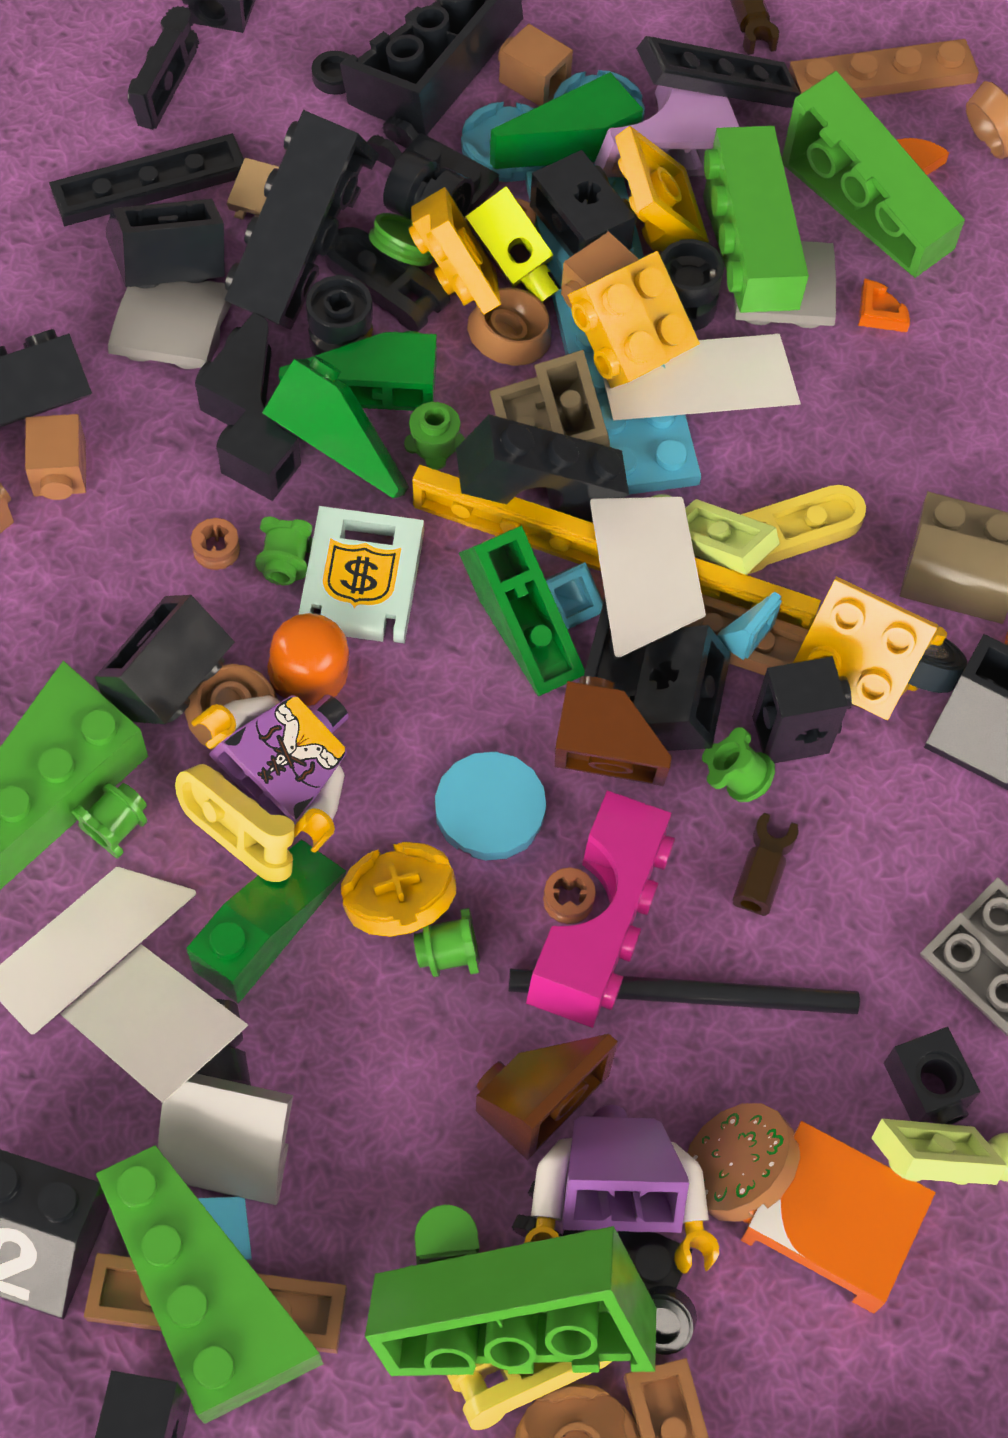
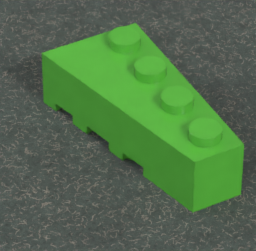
M834 71L795 98L782 155L783 165L914 278L955 249L965 219L837 71Z
M775 126L716 128L713 148L706 149L704 155L706 184L703 199L727 271L729 292H734L740 313L800 310L809 275Z
M64 661L59 665L0 747V890L77 821L72 811L78 805L88 810L104 794L102 787L106 783L116 786L148 757L141 729Z
M156 1145L96 1173L195 1413L204 1424L323 1365L318 1350Z
M611 1226L375 1273L365 1338L390 1376L473 1375L476 1364H492L497 1368L508 1370V1374H533L534 1363L572 1362L573 1373L600 1372V1362L631 1361L632 1372H655L657 1308L615 1227Z

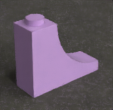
M658 85L655 90L658 113L641 123L631 125V127L683 165L688 176H705L704 155L706 149L713 148L716 128L739 127L728 97ZM629 126L609 128L595 161V165L600 166L607 177H624L618 166V159L621 156L615 136Z

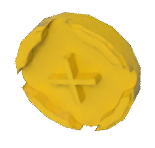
M402 842L393 844L395 851L380 855L379 849L363 856L348 870L341 883L343 907L353 926L371 935L391 937L413 933L435 922L449 909L456 895L455 874L443 851L428 844Z

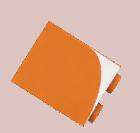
M801 1121L794 1132V1139L799 1143L800 1161L795 1178L781 1199L767 1209L763 1204L758 1209L750 1211L754 1217L743 1220L748 1226L741 1241L750 1246L755 1241L767 1245L854 1293L852 1302L875 1314L886 1303L936 1192L918 1182L902 1178L890 1167Z

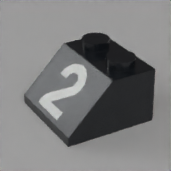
M0 1149V1298L64 1320L110 1208L99 1182Z

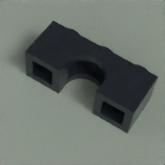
M488 414L456 448L462 494L507 505L517 494L524 490L547 487L550 509L592 523L591 499L625 498L629 495L622 450Z

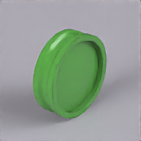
M381 213L376 216L374 221L375 227L370 230L369 239L377 249L393 259L410 265L427 266L433 261L430 251L422 254L415 245L408 230L413 225L412 219L392 213Z

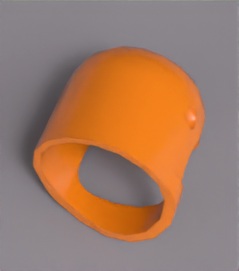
M306 613L295 615L280 625L272 638L267 665L269 681L275 692L284 698L295 695L307 706L315 705L327 694L335 697L346 684L349 670L347 639L338 624L323 615Z

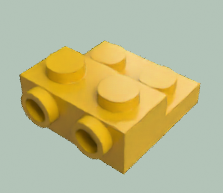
M631 126L616 135L615 140L621 156L618 159V166L624 177L628 180L631 190L629 203L636 216L645 224L642 228V234L651 249L655 252H663L670 244L683 239H696L708 243L709 240L686 168Z
M446 187L411 207L413 225L408 228L409 233L422 254L430 251L437 262L438 267L434 271L445 292L448 295L456 292L464 306L475 300L483 315L500 306L501 301L496 268Z
M658 251L568 294L572 304L573 319L579 329L585 332L594 351L595 366L600 375L607 379L610 388L628 383L700 344Z

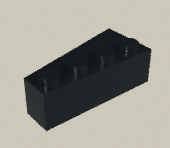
M437 0L430 6L422 8L417 6L405 15L406 23L390 35L383 31L369 41L371 47L369 51L359 58L352 54L340 63L348 104L385 121L391 116H396V118H400L402 121L405 120L411 123L418 134L423 133L427 135L523 20L522 0Z
M306 110L302 111L299 121L291 123L286 132L283 145L286 150L279 169L274 168L267 178L264 187V196L267 197L260 215H255L249 222L244 237V242L247 246L240 263L236 262L232 265L225 281V290L228 291L224 299L225 301L251 313L254 312L289 330L292 329L307 299V294L319 275V266L314 264L317 256L323 257L329 250L331 251L339 236V221L337 217L340 211L344 210L347 206L353 208L361 192V188L357 186L362 167L364 166L372 170L379 157V154L359 133Z

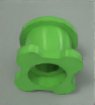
M440 402L424 403L417 407L410 415L409 429L411 435H408L404 441L406 451L418 454L426 461V466L435 470L443 468L446 465V459L456 452V448L465 440L464 436L459 433L461 422L458 413L451 406Z
M264 517L261 520L260 530L266 533L263 552L256 556L255 566L263 573L266 580L277 585H291L295 581L306 577L308 565L305 562L306 552H311L313 541L311 537L313 527L309 522L301 519L293 521L279 520L275 517Z
M742 727L732 730L729 736L718 744L713 743L711 749H705L702 754V761L708 765V784L715 789L727 786V791L734 800L750 802L765 794L770 788L775 775V764L768 755L762 752H755L749 746L751 734Z
M106 783L102 787L104 794L88 810L78 805L72 811V814L77 818L78 826L81 830L118 859L124 853L118 844L137 825L144 827L148 823L146 816L142 812L147 807V804L129 785L122 783L117 788L110 783Z
M470 908L460 909L461 919L430 924L423 927V932L414 933V946L418 965L420 968L430 967L433 977H439L440 970L466 965L469 967L470 974L480 973L479 950Z

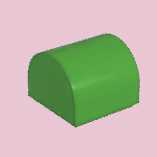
M440 1205L428 1210L419 1220L415 1230L416 1264L421 1265L479 1253L478 1231L472 1217L465 1210L453 1205Z

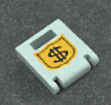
M319 506L299 615L313 613L314 608L321 609L320 615L337 623L346 637L381 642L384 640L386 618L396 619L393 627V641L405 644L424 537V520ZM345 530L393 536V545L345 539Z

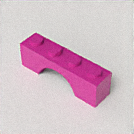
M607 790L590 831L582 865L601 882L607 893L610 905L599 916L585 923L551 927L532 973L526 1004L591 1028L594 1027L601 1007L609 1010L613 1009L624 977L614 973L619 959L631 961L641 933V928L632 926L637 912L648 915L659 884L650 880L654 867L665 870L675 842L674 837L666 835L671 812Z

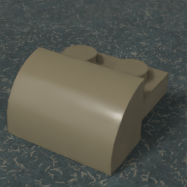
M584 350L536 364L534 367L537 377L490 391L495 414L498 417L610 447L609 436Z
M927 491L914 543L909 553L899 597L1003 624L1008 613V512Z

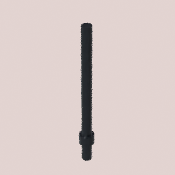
M510 968L508 992L528 993L534 970ZM635 976L623 977L616 998L856 1015L859 1012L860 1005L858 991Z

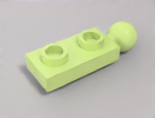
M657 494V495H654V496H652V497H672V496L667 495V494ZM695 499L685 508L694 556L747 575L780 544L776 527L698 499Z
M881 1119L872 1136V1140L889 1160L888 1163L891 1169L907 1180L915 1182L921 1180L949 1181L960 1185L967 1183L997 1185L999 1180L1008 1182V1133L997 1134L987 1142L974 1126Z

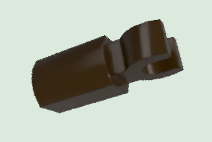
M730 0L742 33L745 32L743 40L744 51L748 55L754 54L756 40L766 41L770 51H776L780 32L778 27L770 22V15L765 1Z
M763 813L757 821L753 833L756 847H752L748 852L732 899L736 907L762 916L770 913L786 865V858L783 855L788 854L793 848L799 833L798 824L791 822L786 836L783 838L770 836L767 832L770 814Z

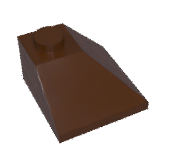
M584 676L580 678L579 683L567 681L555 746V767L664 786L672 757L625 691L613 689V682L598 677Z
M604 1034L521 1052L506 1066L501 1061H498L481 1077L476 1085V1088L480 1091L476 1096V1112L528 1160L609 1077L618 1041L610 1034Z

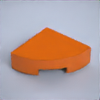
M917 138L897 139L898 143L926 175L947 162L949 152L933 142Z
M864 279L861 290L858 326L907 332L910 325V317L905 304H900L897 299L886 292L888 287L877 281Z

